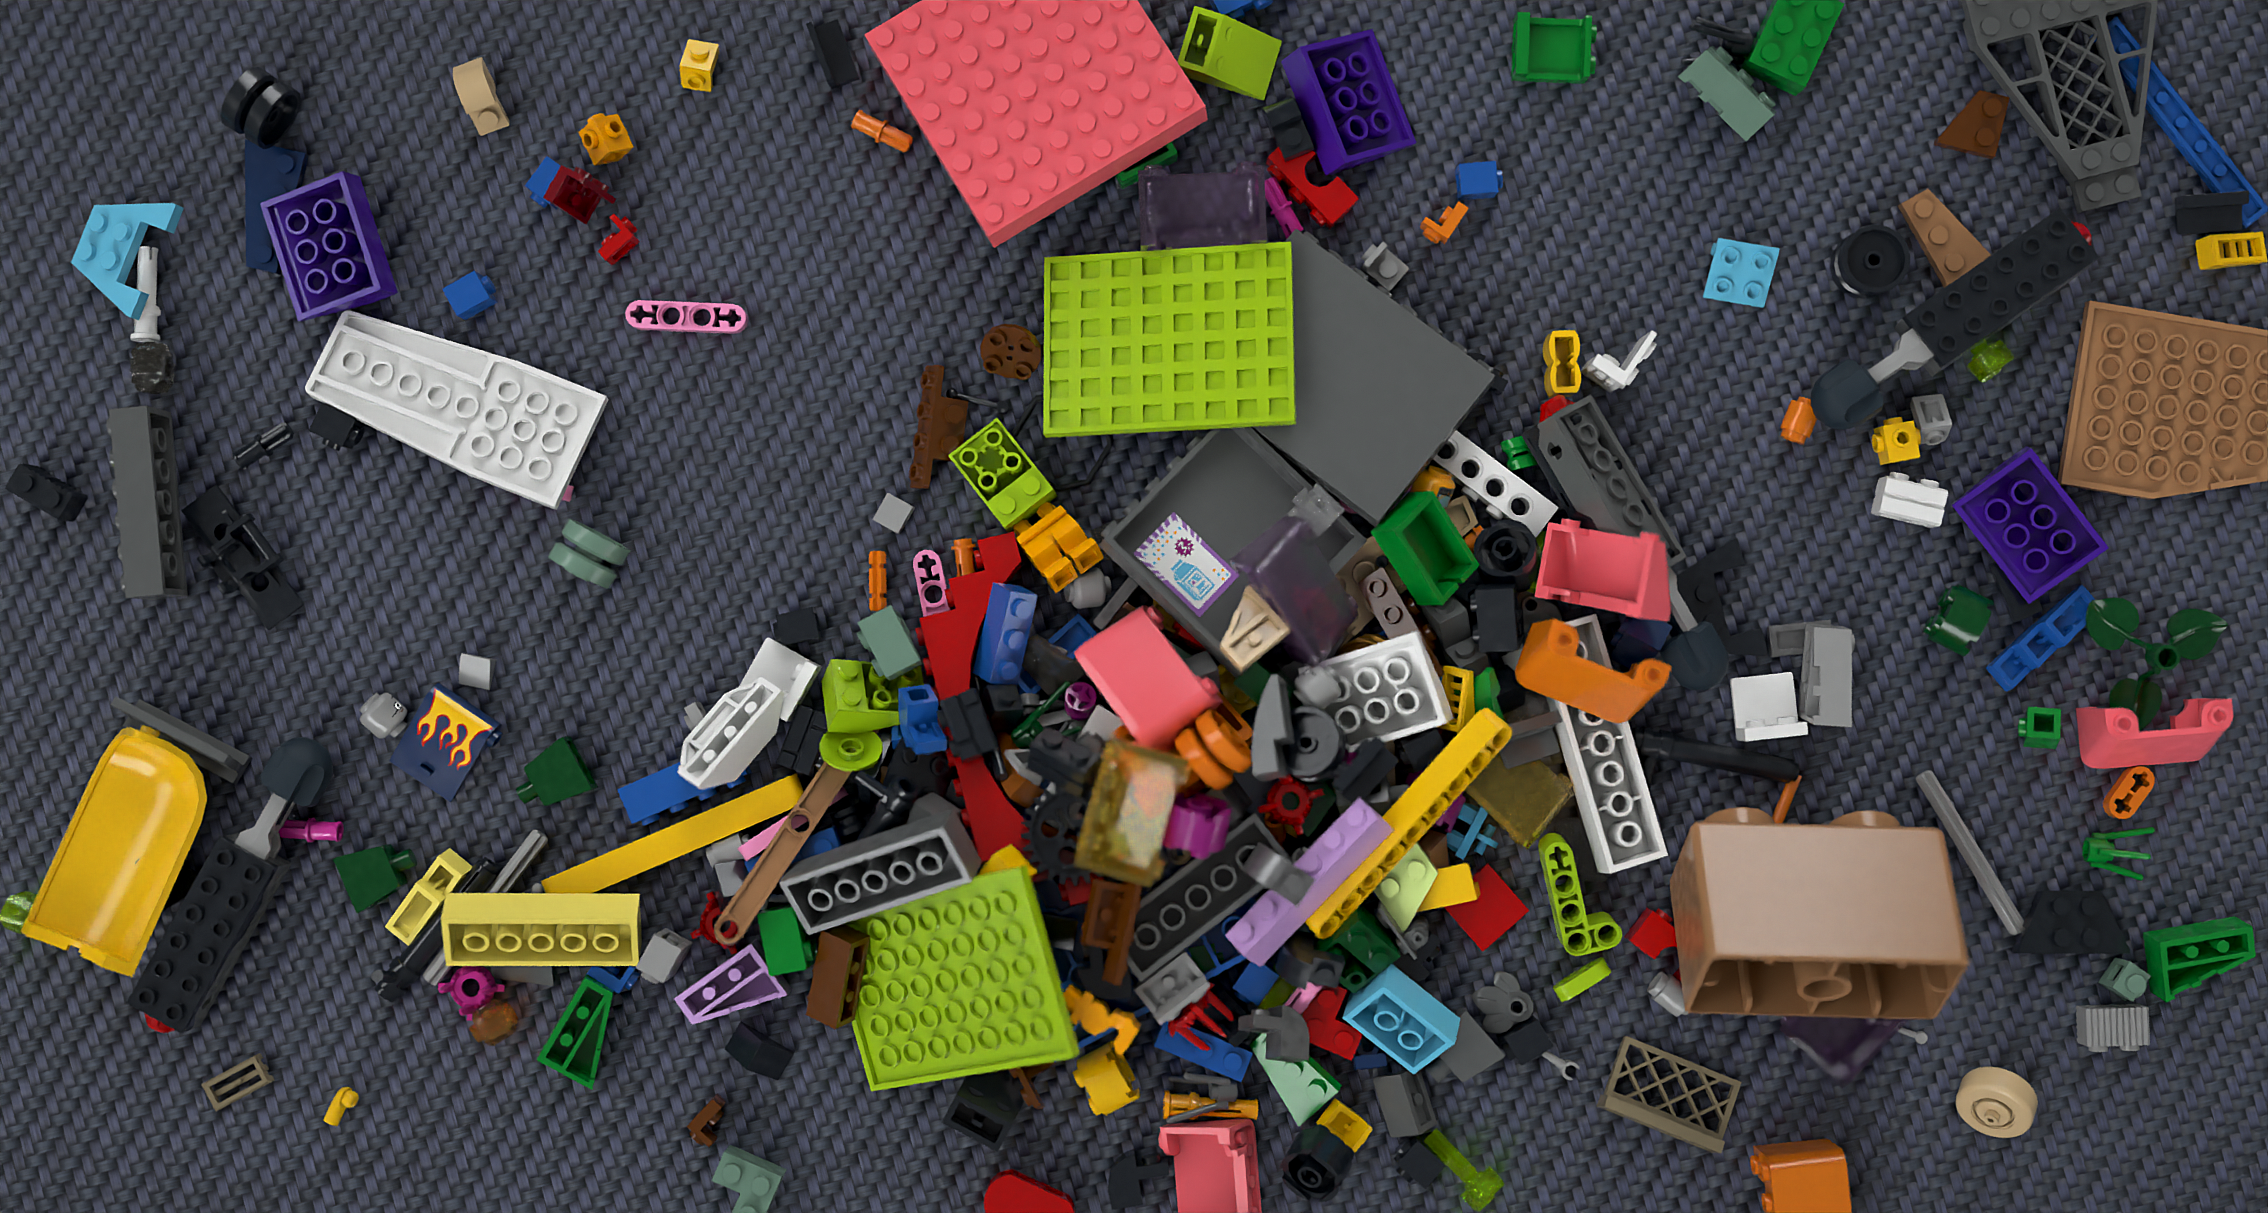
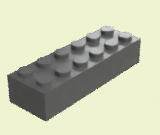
M150 406L109 409L110 418L107 419L106 426L108 434L112 439L109 459L115 473L112 491L117 499L118 512L115 514V524L117 529L120 530L121 543L118 545V556L123 562L124 573L120 580L121 588L126 598L155 600L188 596L171 412Z
M950 809L791 863L779 884L806 932L810 935L972 882L982 860L955 810Z
M1254 812L1242 820L1243 822L1228 832L1224 849L1210 852L1209 858L1194 857L1141 898V907L1135 916L1133 925L1134 940L1129 946L1126 958L1128 966L1141 982L1265 887L1242 870V867L1259 842L1294 865Z

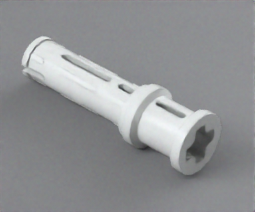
M140 246L137 253V290L149 294L140 319H134V333L130 335V340L160 342V336L157 335V318L161 315V310L156 306L158 248L152 247L150 250L148 246Z

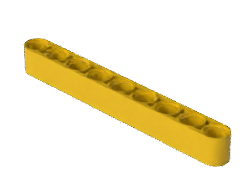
M1489 708L1482 709L1474 715L1382 817L1394 829L1393 832L1304 922L1320 939L1328 938L1337 931L1507 744L1512 736V728Z
M797 773L544 879L541 881L545 893H595L791 810L804 793V789Z

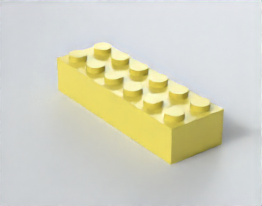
M446 893L441 916L446 966H637L640 961L642 943L640 894Z

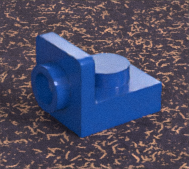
M591 966L587 972L589 976L617 994L622 992L624 988L630 990L640 976L636 972V966H629L624 975L619 972L621 970L619 966Z

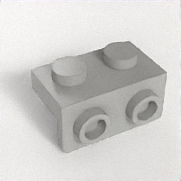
M1183 949L1142 982L1138 981L1132 987L1153 1013L1157 1022L1162 1024L1165 1021L1175 1019L1180 1014L1181 1009L1191 1001L1195 1002L1201 999L1210 987V984L1199 967Z

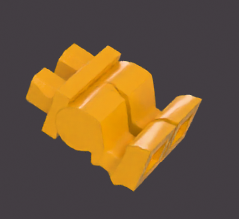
M1047 501L1036 512L1041 520L1033 526L1027 520H1021L1013 526V529L1017 535L1016 540L1025 556L1038 569L1041 576L1046 577L1053 591L1058 593L1079 577L1076 570L1082 575L1104 557L1097 542L1092 538H1087L1080 525L1067 514L1061 505L1055 507Z
M1070 984L1063 995L1067 1009L1072 1013L1070 1016L1071 1022L1077 1024L1080 1020L1084 1029L1094 1035L1103 1032L1109 1027H1115L1119 1034L1113 1043L1115 1051L1122 1057L1141 1026V1023L1135 1018V1014L1118 1007L1111 1011L1109 1004L1104 999L1095 997L1088 990L1084 993Z

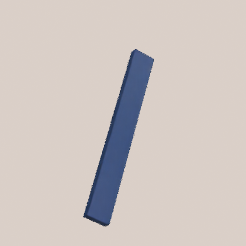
M2117 16L2107 23L2114 51L2117 54L2141 49L2139 43ZM2139 57L2118 63L2122 79L2134 94H2136ZM2151 60L2145 108L2212 193L2249 191V203L2242 205V230L2246 229L2268 212V206Z

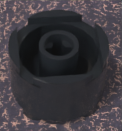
M1508 519L1498 521L1497 525L1489 529L1486 527L1482 530L1474 544L1475 558L1480 564L1479 568L1488 584L1517 582V591L1525 592L1530 589L1531 585L1538 578L1542 551L1533 533L1522 522Z
M1318 1124L1313 1128L1305 1129L1297 1134L1281 1162V1168H1283L1284 1172L1283 1181L1294 1194L1303 1199L1310 1200L1311 1197L1321 1198L1319 1202L1330 1201L1338 1194L1352 1167L1354 1152L1324 1125Z

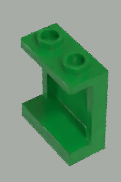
M1517 12L1513 19L1511 81L1585 84L1590 74H1594L1596 57L1591 55V44H1595L1597 36V26L1592 25V15H1585L1583 19L1535 18L1530 17V12Z

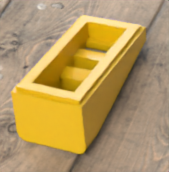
M2263 232L2209 235L2196 240L2195 243L2200 270L2267 262ZM2247 241H2250V248L2252 256L2250 257L2248 253ZM2236 242H2237L2239 257H2238V255H2237ZM2223 243H2224V246H2225L2226 258H2225V255H2224Z
M1445 665L1443 666L1445 674L1442 676L1441 683L1453 719L1436 727L1459 733L1475 715L1473 671ZM1453 676L1462 678V684L1455 683ZM1454 689L1461 690V694H1454ZM1455 701L1460 702L1459 707L1454 706Z

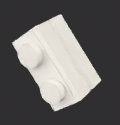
M1890 472V476L1879 478L1871 514L1929 528L1940 527L1948 490L1939 488V482L1921 479L1919 484L1908 481V475Z

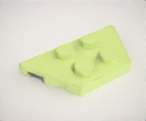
M1418 842L1373 890L1402 932L1407 930L1438 875V870Z

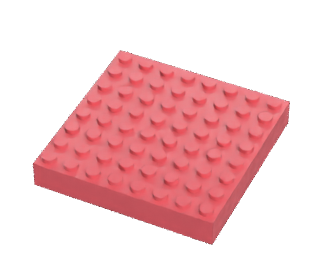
M921 0L864 34L874 55L993 248L1208 120L1205 104L1138 0Z

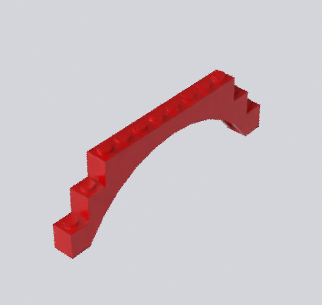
M1014 531L977 540L979 550L973 551L977 569L983 568L984 570L948 579L950 588L944 589L948 607L955 606V609L919 618L921 627L915 628L919 646L926 645L929 657L923 658L927 676H934L936 687H933L932 690L938 700V706L941 700L970 689L971 666L979 635L984 625L993 582L1008 584L1021 568V558ZM938 718L939 726L944 735H948L949 740L953 739L949 727L943 729ZM947 748L946 754L949 766H956L959 778L953 779L957 798L964 796L966 809H962L961 812L964 827L972 828L974 839L971 842L982 860L981 865L987 864L994 853L1011 844L1028 861L1034 855V852L1023 851V848L1030 844V840L1021 838V834L1029 832L1030 828L1022 824V821L1026 820L1002 794L988 771L983 757L963 764L961 758L954 759L950 748ZM1066 849L1061 851L1060 859L1063 864L1070 865L1076 861V854ZM1037 861L1030 864L1037 870L1041 863ZM1046 869L1042 873L1037 872L1031 879L1032 884L1048 881L1050 870ZM1093 872L1091 873V883L1089 884L1084 880L1083 876L1079 878L1078 886L1073 885L1071 877H1068L1065 885L1058 883L1062 902L1068 901L1070 907L1088 903L1093 879L1104 881L1103 877L1100 878Z

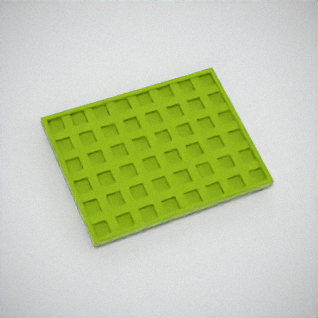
M1291 241L1044 257L1043 434L1046 438L1296 424L1293 257Z

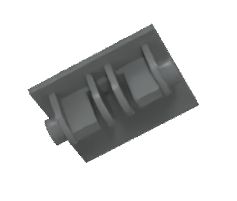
M1379 899V912L1377 916L1386 929L1391 927L1397 935L1395 941L1400 950L1405 955L1410 953L1412 958L1416 960L1418 948L1426 944L1428 940V920L1421 915L1414 916L1407 930L1402 932Z

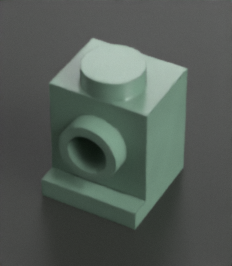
M2115 957L2098 983L2123 1001L2129 1000L2133 1002L2135 998H2139L2147 988L2146 982L2151 976L2132 962Z

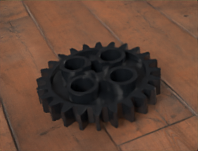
M1055 785L1056 793L1053 795L1047 789H1044L1046 797L1044 801L1038 798L1033 799L1038 808L1036 810L1026 809V812L1032 816L1031 821H1022L1024 826L1030 828L1029 832L1021 834V838L1030 840V844L1026 845L1023 851L1034 852V855L1028 860L1029 863L1039 861L1041 864L1037 872L1042 873L1046 869L1050 870L1048 874V880L1050 881L1057 874L1060 875V884L1065 885L1068 877H1071L1073 885L1078 886L1079 878L1082 876L1089 884L1091 883V873L1093 872L1102 878L1103 874L1100 868L1105 866L1112 869L1113 866L1108 859L1110 856L1120 858V855L1114 851L1115 846H1124L1125 844L1117 839L1118 834L1126 832L1124 828L1116 827V823L1123 819L1122 815L1113 816L1112 814L1118 807L1117 804L1107 806L1105 803L1109 795L1106 793L1098 798V787L1096 786L1082 798H1078L1066 790L1063 791L1057 785ZM1077 802H1081L1086 806V815L1080 820L1072 819L1069 814L1070 807ZM1058 809L1063 811L1072 827H1080L1081 831L1078 833V837L1089 851V858L1084 857L1073 839H1066L1065 836L1068 835L1069 831L1057 815L1056 811ZM1049 820H1056L1059 824V832L1055 837L1047 838L1043 833V826ZM1093 829L1101 830L1104 835V841L1098 847H1091L1087 842V835ZM1066 847H1073L1077 852L1076 861L1070 865L1063 864L1060 859V853Z

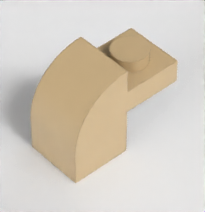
M480 57L454 67L453 80L466 114L470 115L480 136L509 126V119L496 95L495 82L483 58Z

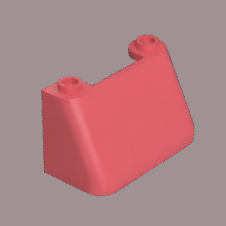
M1562 518L1561 524L1548 522L1534 597L1619 612L1638 618L1669 622L1671 601L1665 542H1659L1660 535L1641 532L1640 538L1580 528L1581 522Z
M1142 605L1083 643L1074 652V655L1135 739L1147 748L1169 752L1176 745L1174 739L1187 727L1194 729L1197 726V718L1209 708L1215 710L1223 701L1216 694L1219 692V689L1215 683L1208 677L1202 679L1199 676H1195L1161 632L1164 629L1162 623L1164 617L1160 611L1154 606Z
M2183 699L2185 705L2183 711L2177 715L2169 716L2171 729L2139 732L2137 717L2127 708H2076L2081 759L2085 765L2097 769L2200 760L2233 721L2232 699Z
M1251 1119L1176 1123L1160 1127L1159 1146L1167 1156H1174L1178 1213H1262L1256 1132Z

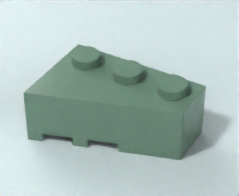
M1712 45L1678 77L1684 83L1689 81L1699 92L1698 96L1705 103L1708 101L1719 112V116L1747 141L1776 114L1773 108L1776 103L1766 92L1763 91L1759 94L1751 86L1754 80L1745 70L1741 69L1738 72L1730 64L1733 58L1721 46L1716 49Z

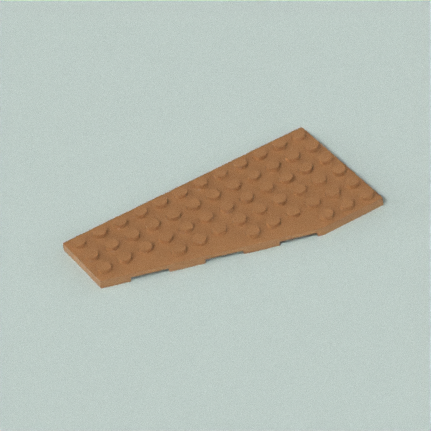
M2096 301L2085 302L2057 479L2060 485L2149 500L2268 481V330Z

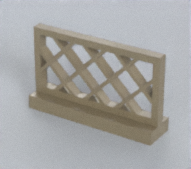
M1623 1036L1604 1094L1600 1095L1597 1107L1711 1153L1721 1154L1725 1141L1722 1140L1742 1082L1628 1036ZM1629 1045L1640 1049L1645 1060L1631 1068L1625 1057ZM1648 1053L1656 1056L1650 1059ZM1663 1058L1669 1061L1674 1073L1659 1079L1652 1063ZM1676 1064L1681 1065L1685 1068L1679 1070ZM1622 1065H1623L1624 1068H1625V1071L1620 1072L1621 1067H1622ZM1647 1065L1654 1082L1640 1088L1633 1071ZM1693 1070L1698 1073L1703 1085L1688 1091L1681 1074ZM1628 1074L1635 1091L1627 1095L1614 1092L1617 1079ZM1706 1076L1713 1078V1080L1708 1082ZM1676 1077L1683 1094L1669 1100L1661 1083ZM1720 1081L1731 1085L1727 1098L1717 1102L1710 1086ZM1657 1086L1664 1102L1652 1107L1647 1105L1642 1092ZM1705 1089L1712 1105L1698 1111L1691 1095ZM1637 1095L1639 1101L1634 1100L1631 1097ZM1686 1098L1693 1114L1682 1119L1676 1116L1671 1104ZM1722 1105H1724L1723 1111L1720 1109ZM1666 1107L1669 1113L1659 1109ZM1715 1110L1719 1118L1716 1132L1705 1128L1700 1117L1701 1115ZM1695 1118L1697 1124L1689 1121Z

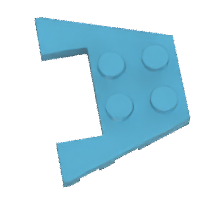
M174 203L94 205L71 263L126 316L139 320L149 294L125 285L148 225L174 234L184 208Z

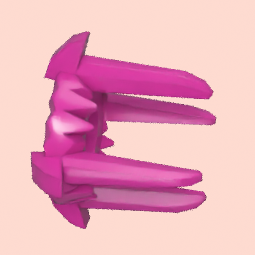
M463 966L455 972L450 982L438 983L439 993L450 992L453 1000L462 1007L459 1009V1014L461 1016L467 1015V1021H474L476 1010L487 1005L495 992H504L505 985L495 983L491 972L483 966ZM472 978L478 981L480 990L476 996H469L464 992L463 985L467 979Z

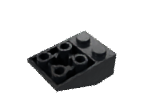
M1008 1069L967 1075L946 1112L942 1123L998 1152L1024 1103L1020 1090L1024 1087L1019 1077L1014 1079Z

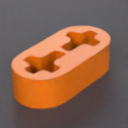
M2144 766L2127 767L2103 800V808L2108 816L2117 819L2130 818L2152 790L2155 784L2153 772ZM2134 774H2142L2140 777L2141 781H2143L2142 786H2133L2135 784V779L2132 778ZM2116 799L2123 800L2124 811H2115L2117 809V805L2114 803Z

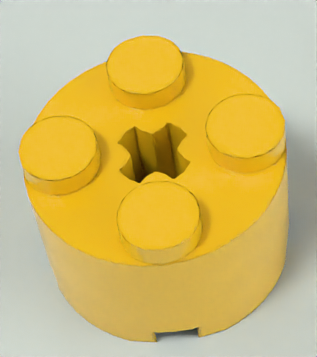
M1112 1041L1078 1058L1077 1069L1073 1071L1077 1084L1081 1088L1085 1087L1091 1098L1088 1099V1102L1096 1116L1101 1113L1108 1115L1141 1096L1139 1088L1133 1090L1131 1082L1135 1081L1136 1078L1124 1055L1121 1057L1116 1051L1112 1050L1114 1046Z

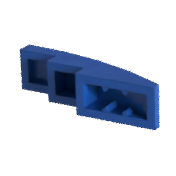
M2083 584L2078 586L2027 628L1986 667L1987 671L2005 692L2012 690L2031 670L2039 668L2058 648L2065 646L2086 625V610L2088 604L2095 600Z

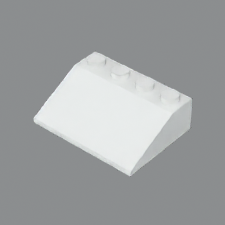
M1418 631L1315 663L1324 669L1330 665L1341 678L1337 683L1341 689L1340 696L1322 711L1334 719L1346 732L1350 744L1349 753L1353 752L1366 737L1371 741L1375 736H1378L1383 742L1445 724L1453 719L1444 688ZM1311 665L1299 668V674L1301 675Z

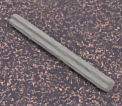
M1931 770L1920 773L1916 777L1917 783L2008 932L2013 935L2021 933L2025 930V927L2022 926L2024 920L1936 776Z
M536 829L532 830L485 893H508L547 843L546 835ZM444 947L423 973L424 979L434 986L441 982L452 967L446 966Z

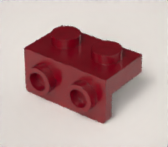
M563 165L559 168L543 197L585 225L601 198L612 204L616 201V198L607 193L610 187L594 178L590 181L593 177L591 174L577 166L572 171Z

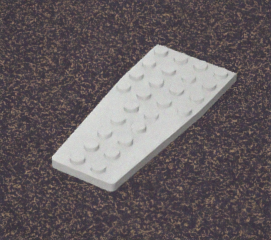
M346 310L341 314L305 386L306 392L312 398L344 412L469 476L557 510L608 402L607 396L522 362L350 310Z

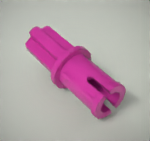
M1271 177L1260 184V188L1272 209L1270 214L1271 216L1275 215L1286 239L1295 229H1298L1300 232L1304 230L1291 207L1293 202H1288L1277 179Z
M309 818L307 821L286 820L280 828L279 834L281 838L306 839L307 842H313L314 840L340 842L343 837L344 826L340 821H316L315 818Z

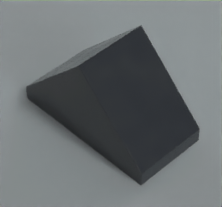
M742 1021L725 1047V1050L746 1070L775 1080H779L795 1053Z

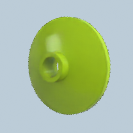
M827 731L820 740L819 751L823 760L836 769L860 771L872 767L880 760L883 744L880 737L873 731L859 734Z

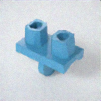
M1464 803L1458 818L1471 825L1466 836L1455 830L1446 835L1447 847L1457 852L1455 856L1464 860L1475 838L1479 839V842L1474 851L1483 855L1487 845L1497 848L1499 843L1491 839L1496 827L1488 824L1483 834L1479 833L1490 811L1483 806L1478 808Z

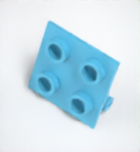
M1718 238L1717 243H1713L1711 248L1713 259L1703 298L1764 308L1780 248Z

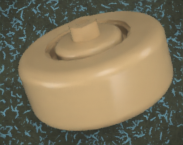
M1980 1067L1969 1071L1963 1077L1956 1096V1108L1962 1119L1975 1130L1998 1138L2017 1137L2027 1132L2032 1126L2038 1106L2036 1093L2026 1080L2011 1071L1998 1067Z

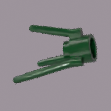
M1069 681L1064 682L1042 706H1039L1023 723L1011 731V738L1019 749H1030L1032 741L1044 730L1041 723L1037 720L1070 686ZM1078 726L1063 731L1061 734L1065 737H1070L1080 733L1082 727Z

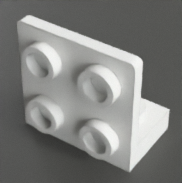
M1651 330L1641 337L1620 368V363L1615 358L1607 354L1603 356L1597 354L1586 362L1581 373L1610 393L1618 388L1623 389L1626 384L1630 385L1638 374L1639 369L1636 368V365L1640 364L1643 359L1646 360L1657 344L1653 340L1657 333Z
M766 638L740 686L753 683L755 679L762 677L784 692L779 718L786 722L792 721L798 704L803 702L822 667L779 642Z
M1791 672L1730 679L1736 740L1753 741L1808 735L1807 722L1798 721L1794 680Z

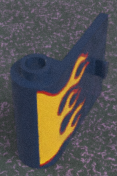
M437 683L425 696L389 761L449 802H452L480 753L488 746L494 748L503 735L500 731L502 724L441 683Z

